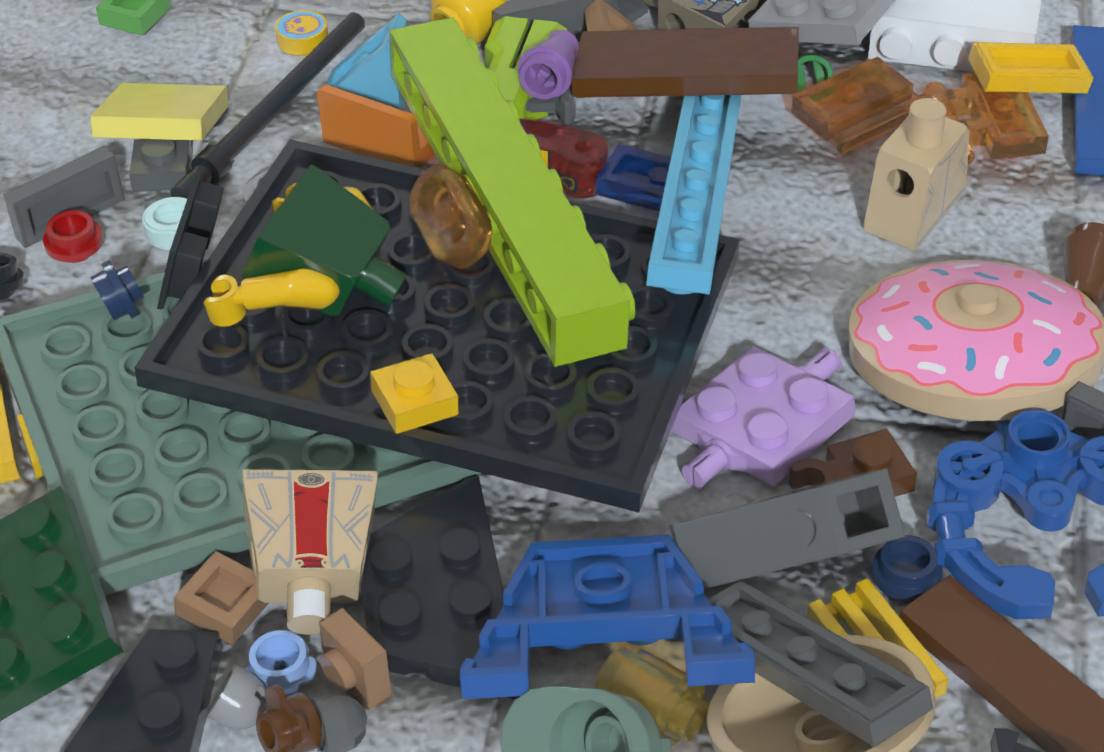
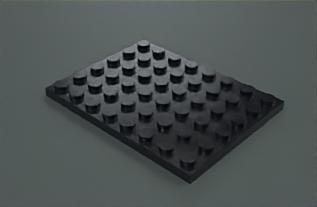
M289 139L134 367L137 386L639 513L737 262L740 239L719 234L710 295L695 292L675 294L664 288L646 286L657 220L569 201L571 206L577 205L582 211L586 230L594 243H601L604 246L609 258L610 269L618 282H625L629 286L634 298L636 312L635 318L629 321L627 349L555 367L447 174ZM311 164L322 170L341 186L359 189L373 210L388 221L391 230L377 257L408 274L389 308L356 289L340 315L330 316L310 308L277 306L257 310L246 309V314L242 320L231 326L220 327L210 322L204 301L208 297H214L211 290L213 281L218 276L229 275L236 279L238 286L241 285L244 279L241 275L255 242L274 215L272 201L278 197L286 198L285 191L294 183H298ZM433 353L458 395V415L396 434L371 391L370 371Z

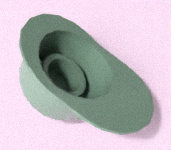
M552 685L530 689L512 703L503 719L500 745L502 752H669L672 748V739L660 736L659 727L652 713L640 701L619 693H612L604 689Z

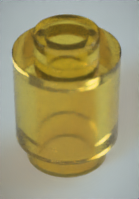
M620 647L615 650L604 663L595 683L596 689L623 694L640 701L652 713L659 727L660 736L672 739V746L676 745L681 739L685 741L693 739L707 717L709 703L703 699L705 686H687L686 672L644 649H637L632 652L625 647Z

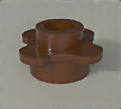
M277 684L267 687L265 690L266 709L264 712L259 713L256 719L257 735L265 752H310L317 749L321 743L322 730L318 713L311 700L303 693L285 696L284 690Z

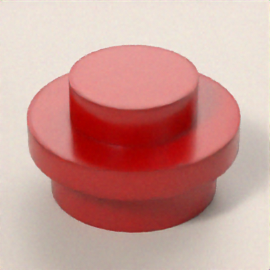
M80 210L63 211L53 216L47 222L46 232L43 236L46 253L54 260L68 263H78L88 259L100 249L103 243L100 226L93 221L88 213Z

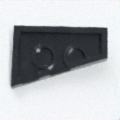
M148 629L64 752H199L207 718L206 715L222 653L219 632Z

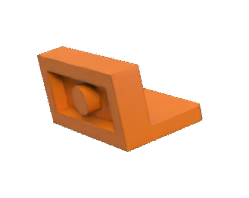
M324 84L317 91L324 143L359 155L422 168L435 155L412 113Z

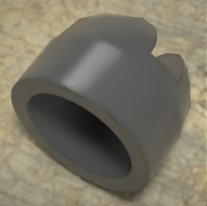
M329 695L311 699L318 713L322 730L321 743L317 751L347 752L358 747L365 736L367 725L366 710L359 701L346 695Z

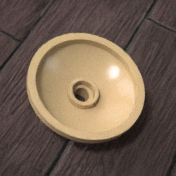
M839 635L929 686L933 709L873 747L755 673V683L722 684L715 692L707 712V726L711 743L715 752H909L925 735L935 714L936 697L931 675L917 656L897 644L869 636Z

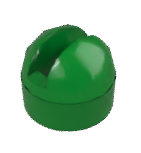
M803 54L798 58L797 94L808 99L821 97L830 89L833 83L832 67L825 58L818 54ZM812 61L816 84L815 87L806 88L803 63Z

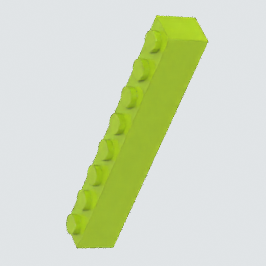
M454 17L389 30L391 77L553 365L557 367L627 349L629 321L635 318L636 312L632 292L625 282L619 283L613 274L604 246L601 243L595 244L586 230L582 211L577 205L571 206L567 200L557 171L555 169H548L544 163L535 136L533 134H526L520 124L515 104L512 100H505L499 90L495 72L492 68L486 69L480 60L475 40L472 37L465 36Z

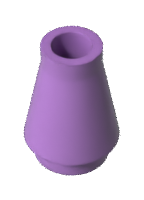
M566 30L553 31L547 39L523 54L518 64V74L523 89L529 95L538 99H550L558 97L567 91L571 84L574 60L579 49L578 41L572 33Z

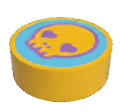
M297 10L281 16L275 24L277 45L283 52L290 55H308L328 35L325 17L311 10Z

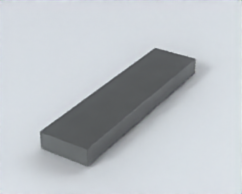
M740 580L708 599L712 606H721L732 623V634L739 644L747 642L754 651L756 674L873 747L933 709L929 686L744 581Z

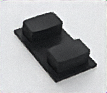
M198 165L169 251L157 309L160 310L164 308L167 296L181 299L200 272L205 250H208L215 228L224 187L201 181L204 166Z

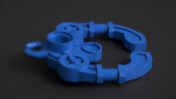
M1027 410L1017 414L1012 420L995 421L997 431L981 442L963 440L951 443L938 453L932 505L928 507L926 515L928 527L937 533L938 542L935 543L934 548L937 553V565L946 567L959 583L990 608L1016 620L1051 618L1054 606L1055 580L1050 573L1029 565L998 566L983 553L981 541L977 538H966L965 530L974 524L975 512L991 507L998 500L999 493L1002 491L1016 501L1024 512L1026 520L1032 526L1039 530L1053 532L1059 531L1069 524L1075 498L1079 491L1087 499L1104 506V436L1088 440L1071 432L1064 420L1053 414L1052 411ZM1104 564L1089 572L1085 585V596L1098 617L1104 616Z

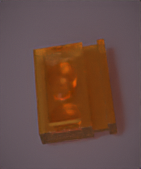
M877 56L794 94L791 113L825 141L833 139L837 143V151L845 154L897 129L909 116L910 105L918 99L930 98V96L925 92L920 95L915 93L912 82Z

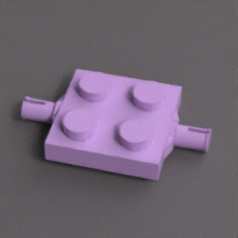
M753 346L683 403L674 421L673 432L698 445L702 450L689 464L682 467V475L685 481L690 486H693L695 483V489H701L719 471L729 468L749 473L775 487L790 473V466L806 459L855 416V396L825 382L828 377L841 368V359L833 350L829 353V348H823L804 366L796 367Z

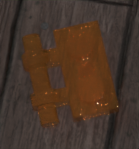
M976 73L962 74L961 87L957 89L946 90L944 85L937 81L929 83L924 88L923 94L925 98L935 99L943 103L946 107V117L965 124L970 130L968 165L975 158L972 147L985 146L991 160L1002 158L1014 159L1021 156L1046 154L1049 135L1028 92H985ZM971 115L972 118L959 120L958 116Z

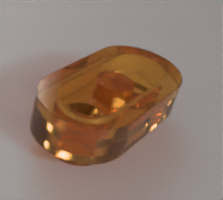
M443 164L434 165L424 171L417 179L411 191L409 201L411 214L435 257L456 268L469 267L482 258L489 249L492 235L491 220L465 176Z

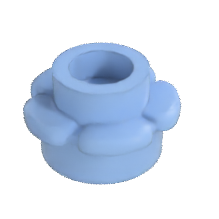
M276 630L260 636L252 644L249 651L250 666L245 669L256 675L266 688L277 684L282 687L285 696L297 693L302 685L309 684L316 673V660L314 657L309 656V647L299 635L291 631ZM279 668H286V669H283V670L275 671V670H277V669H279Z

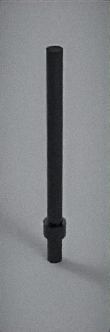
M355 12L349 13L216 145L206 146L192 160V169L170 190L171 197L188 198L198 165L204 166L201 181L214 185L218 184L232 169V160L365 28L363 17Z

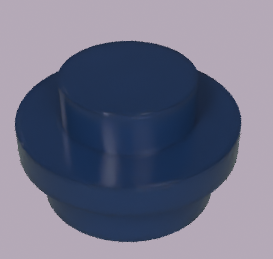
M110 260L102 263L101 265L104 270L90 278L114 321L129 314L131 319L139 316L140 313L134 303L145 297L128 266L125 265L115 270Z
M906 535V537L886 542L875 554L871 569L872 579L878 589L887 596L901 601H914L939 583L943 573L942 565H937V553L934 547L926 540L913 535Z

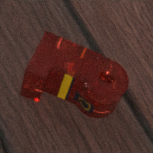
M519 118L526 134H533L540 148L541 158L548 169H555L562 183L563 193L574 198H590L604 191L607 186L608 144L603 137L592 132L577 130L574 127Z

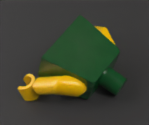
M311 164L298 183H294L285 191L286 198L278 197L272 201L274 215L255 242L241 275L244 278L241 285L238 286L236 279L232 276H218L211 285L214 297H208L204 301L210 322L220 327L238 323L245 316L246 309L257 310L277 306L310 308L330 316L340 315L356 289L389 308L408 274L377 257L391 230L388 221L373 210L359 189L341 186L322 170Z

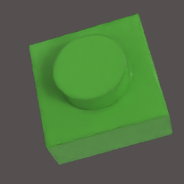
M103 0L96 7L99 25L123 30L131 34L144 35L170 9L169 0Z

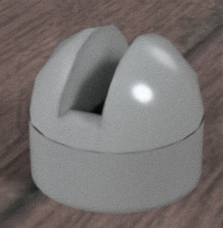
M235 664L216 693L206 717L225 727L237 730L253 727L256 725L258 714L266 709L265 685L256 675Z

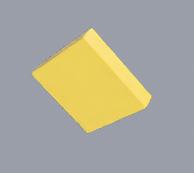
M121 83L90 115L92 137L202 141L228 107L227 86Z

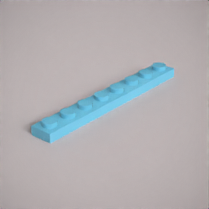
M742 95L684 96L651 250L646 286L664 288L675 294L695 292L710 295Z

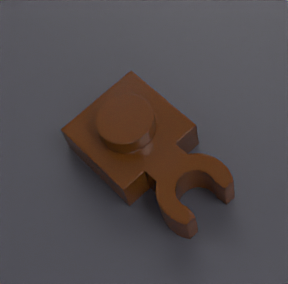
M886 428L828 445L826 462L813 458L795 462L790 466L789 485L791 489H797L806 485L814 486L858 473L887 468L894 495L897 497L915 491L917 472Z

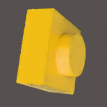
M433 353L370 371L371 391L396 434L458 415V395Z

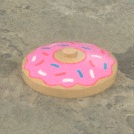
M986 260L934 262L894 273L875 283L860 296L849 318V354L855 369L871 387L906 407L940 417L959 420H1012L1014 416L1023 411L1043 410L1049 412L1064 406L1067 394L1078 381L1092 387L1099 378L1104 366V318L1097 306L1080 290L1055 276L1036 269Z

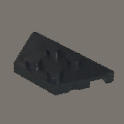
M479 476L470 477L371 533L361 582L367 632L386 650L389 672L401 675L411 673L422 674L433 682L459 687L460 668L466 658L474 659L480 648V632L488 619L497 618L504 605V590ZM512 696L506 698L517 699L520 696Z

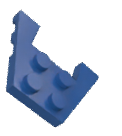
M670 535L531 543L503 592L504 605L496 619H488L479 634L480 648L474 659L466 658L460 668L462 699L522 696L530 690L531 647L555 646L559 649L573 650L581 648L586 644L627 642L631 645L644 646L663 639H682L687 686L755 683L754 651L747 642L739 644L732 634L730 618L721 606H712L704 595L702 579Z

